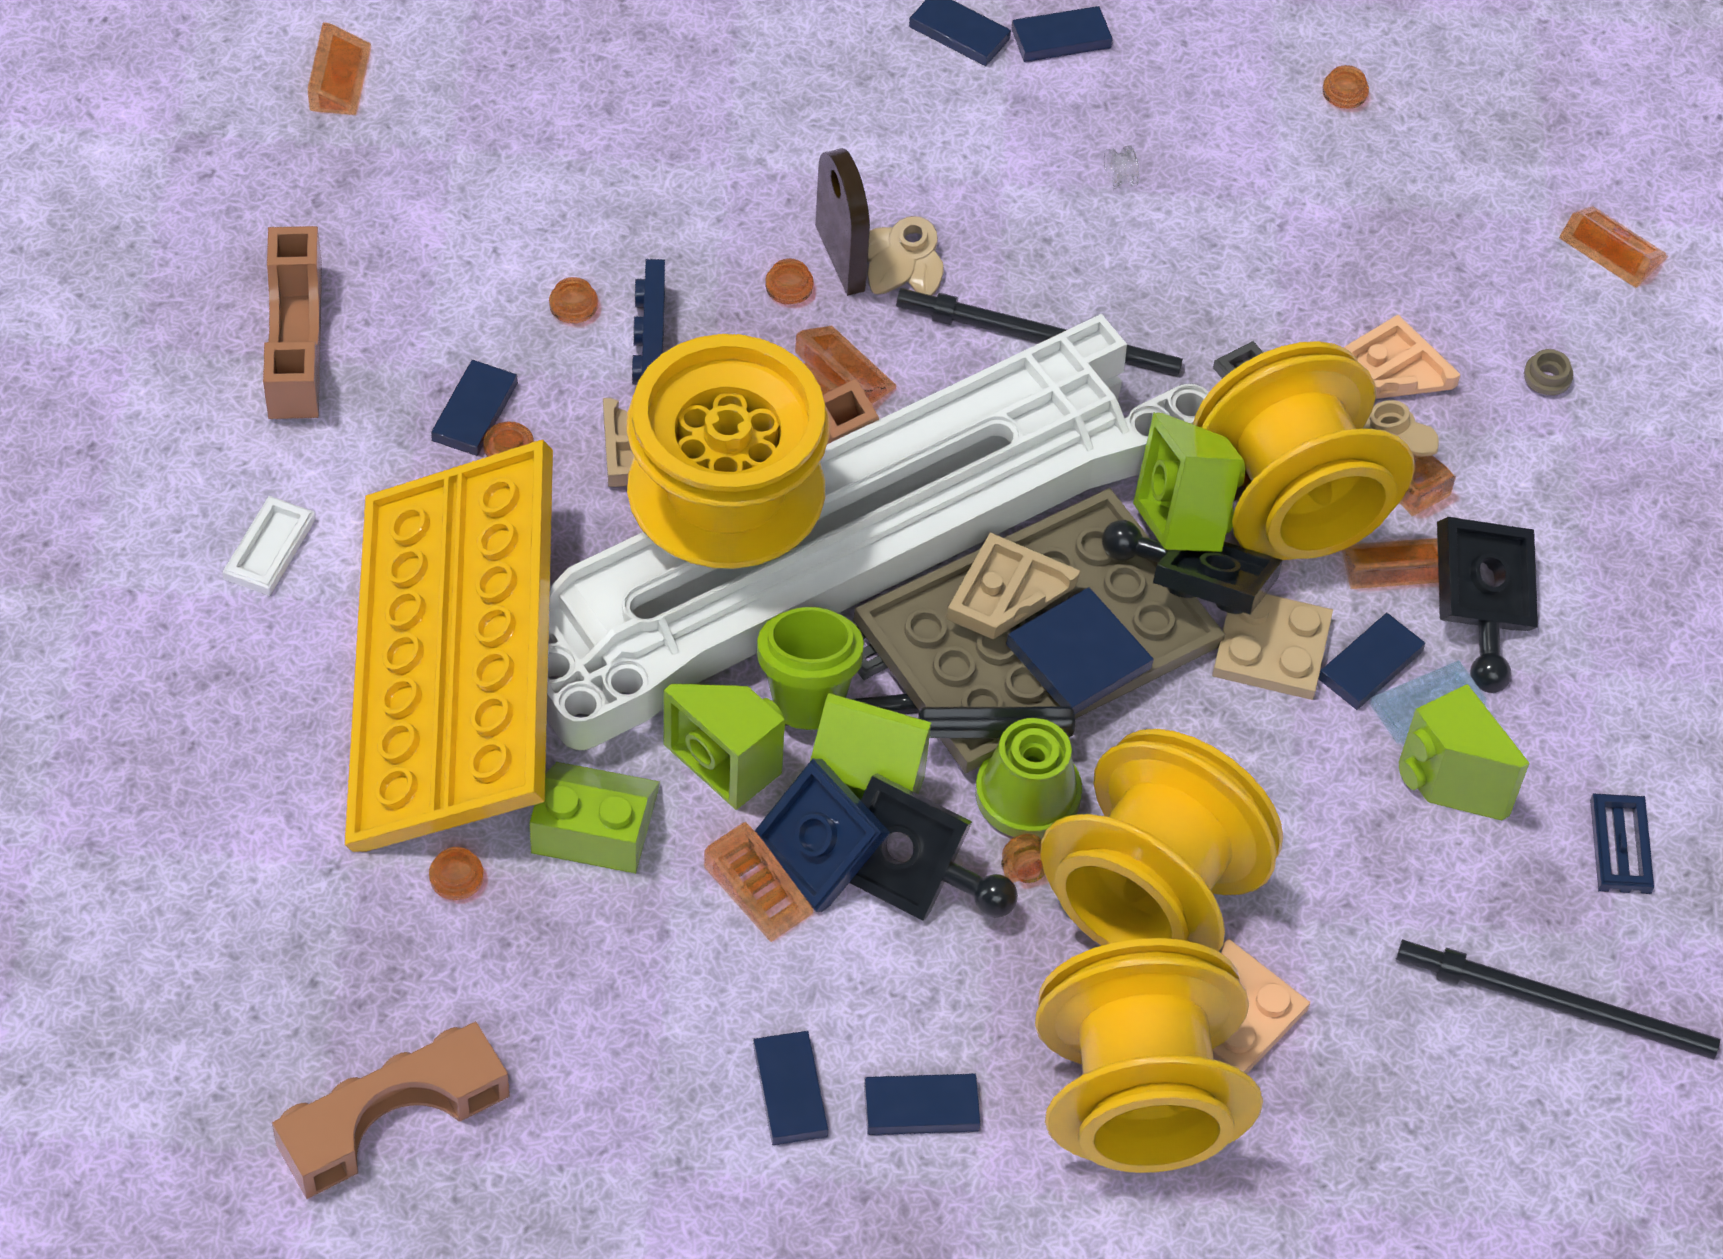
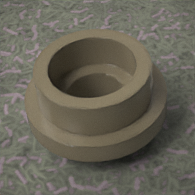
M1544 349L1537 352L1527 361L1524 369V379L1530 388L1540 394L1558 395L1570 387L1573 380V369L1569 358L1565 354L1554 349ZM1543 372H1550V373H1552L1554 376L1547 375V374H1545V373H1543Z

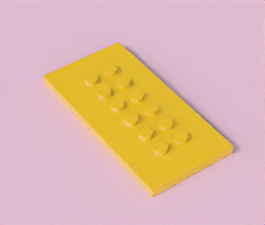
M543 439L365 495L344 844L352 852H367L545 802L553 450Z

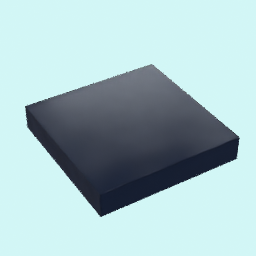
M1090 587L1008 634L1006 645L1060 706L1073 708L1074 714L1149 671L1154 661V658Z
M812 758L749 838L816 912H822L831 906L890 832L823 759Z

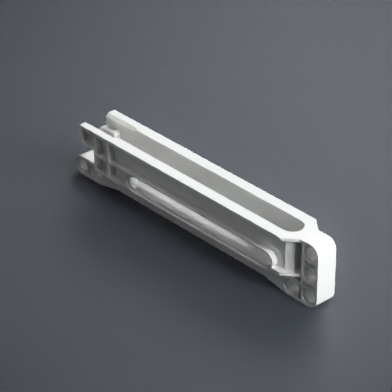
M1100 314L827 444L824 456L820 461L825 477V501L820 518L812 531L795 548L779 558L760 565L737 569L710 568L689 563L669 554L642 532L568 567L550 586L548 677L560 676L561 678H548L547 721L559 739L567 747L575 750L593 748L648 721L664 709V689L670 684H698L700 681L757 654L759 632L776 615L801 607H818L840 613L985 541L989 533L997 535L1088 489L1139 475L1153 412L1164 413L1194 424V418L1199 406L1209 392L1196 384L1180 385L1138 405L1124 419L1118 403L1122 380L1117 375L1124 372L1127 343L1106 318ZM586 714V715H588V716H586V717H575L574 715Z

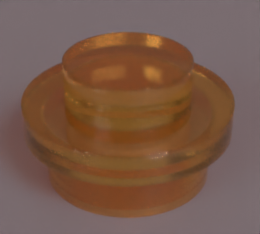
M1342 65L1333 69L1326 76L1322 92L1325 99L1332 105L1351 109L1362 105L1366 101L1369 85L1365 74L1360 69L1354 66Z
M790 258L776 262L767 273L765 279V288L768 295L773 300L782 304L791 305L805 301L812 294L814 286L813 276L807 266L799 260Z
M568 277L559 281L549 296V308L551 313L560 321L581 323L590 319L596 313L598 297L595 290L586 280L578 277Z
M498 423L486 432L483 441L484 451L488 457L532 443L534 438L531 431L520 423Z
M1022 834L1014 837L1004 846L1001 868L1004 875L1013 883L1018 881L1033 883L1045 876L1040 857V837L1035 834Z
M451 847L443 850L433 860L429 869V880L432 889L439 896L449 900H462L474 895L480 889L484 879L481 861L472 852L462 847Z

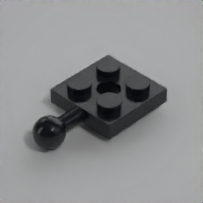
M1446 517L1437 521L1440 620L1479 626L1480 656L1471 665L1470 678L1472 683L1480 690L1496 693L1505 689L1511 680L1510 665L1500 655V629L1530 631L1538 628L1534 529ZM1481 563H1485L1493 571V587L1486 584L1480 574Z
M1127 520L1112 522L1106 527L1102 535V546L1111 558L1125 561L1138 555L1139 557L1157 562L1153 579L1154 584L1166 587L1170 593L1178 597H1197L1215 603L1220 610L1231 614L1246 613L1251 615L1279 578L1283 562L1281 559L1250 549H1244L1241 546L1225 541L1222 552L1164 549L1159 541L1142 537L1140 529L1134 523Z
M879 774L871 777L861 801L889 830L890 834L849 882L850 884L922 921L931 912L944 882L974 896L976 906L986 916L999 918L1006 916L1014 909L1018 893L1014 883L1009 878L1000 874H992L983 878L954 863L972 825V821ZM893 832H901L912 841L913 854L906 862L895 860L888 852L887 841Z

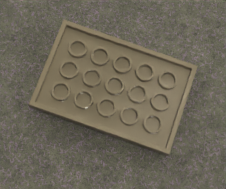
M1111 488L1005 537L1009 541L1080 570V575L1074 589L995 639L986 637L946 619L948 607L980 549L855 608L853 618L919 711L923 707L1060 706L1006 645L1007 637L1012 631L1090 587L1154 658V661L1149 671L1075 714V719L1219 648L1220 642L1224 640L1226 635L1196 597H1178L1170 593L1166 587L1153 583L1157 562L1139 557L1138 555L1129 560L1119 561L1111 558L1105 552L1102 546V535L1106 527L1114 521H1130L1140 529L1142 537L1149 538ZM939 738L965 774L980 767L983 761L991 758L1000 742V738Z

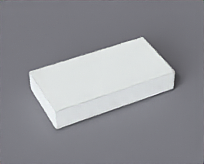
M268 496L222 572L223 579L270 596L315 522V512Z

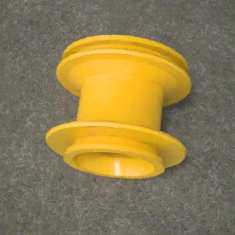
M715 334L685 341L662 353L647 367L637 383L627 412V436L634 455L628 473L627 495L631 512L642 531L656 545L669 554L689 563L710 568L737 569L756 566L779 558L795 548L812 531L820 518L825 501V477L820 461L824 456L829 440V415L820 385L812 372L798 357L783 347L761 338L741 334Z
M1312 341L1289 344L1269 350L1242 363L1228 373L1210 390L1201 402L1193 425L1227 437L1244 459L1245 478L1241 486H1247V488L1242 493L1235 507L1232 519L1234 536L1244 549H1250L1281 560L1318 558L1336 553L1358 543L1378 528L1407 492L1415 471L1414 455L1409 445L1399 436L1384 430L1363 428L1373 411L1376 399V386L1369 370L1359 363L1357 358L1346 348L1334 343Z
M1144 729L1130 733L1118 742L1116 746L1106 751L1100 757L1094 769L1093 784L1096 799L1104 816L1093 814L1070 815L1058 819L1047 828L1041 840L1040 849L1041 862L1046 878L1070 919L1086 935L1101 946L1131 939L1168 938L1199 943L1219 952L1224 943L1225 927L1223 915L1213 894L1243 895L1256 891L1268 882L1275 870L1276 859L1282 850L1284 836L1281 820L1274 804L1250 773L1214 746L1195 737L1171 730Z
M1142 938L1113 942L1073 956L1057 966L1044 980L1039 989V1007L1035 1017V1028L1038 1037L1047 1048L1065 1059L1082 1064L1083 1075L1068 1083L1058 1092L1046 1109L1045 1125L1048 1134L1062 1148L1076 1156L1113 1170L1136 1173L1170 1171L1194 1165L1219 1153L1229 1143L1235 1141L1249 1130L1260 1116L1263 1098L1261 1089L1253 1078L1240 1069L1213 1058L1212 1049L1224 1043L1240 1028L1247 1017L1249 1008L1247 992L1240 983L1238 970L1230 959L1217 950L1199 943L1168 938Z

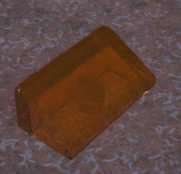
M322 23L308 83L310 111L348 115L357 114L372 47L371 43L333 24Z
M1594 206L1573 212L1559 239L1634 288H1637L1668 257L1665 252Z
M832 325L805 329L796 334L795 353L832 388L835 389L857 379L871 404L896 388V384Z
M1437 538L1361 543L1342 550L1351 589L1439 583Z

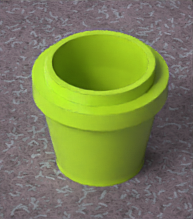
M801 607L776 615L761 628L757 639V659L762 670L767 675L772 701L782 711L785 724L804 730L818 729L828 693L847 697L852 677L862 665L864 641L860 630L846 617L824 608Z
M1026 718L1014 722L1003 732L992 757L981 764L975 787L976 802L984 818L993 827L1012 837L1041 839L1047 828L1055 821L1077 814L1082 796V781L1079 771L1073 763L1070 740L1058 725L1040 718Z

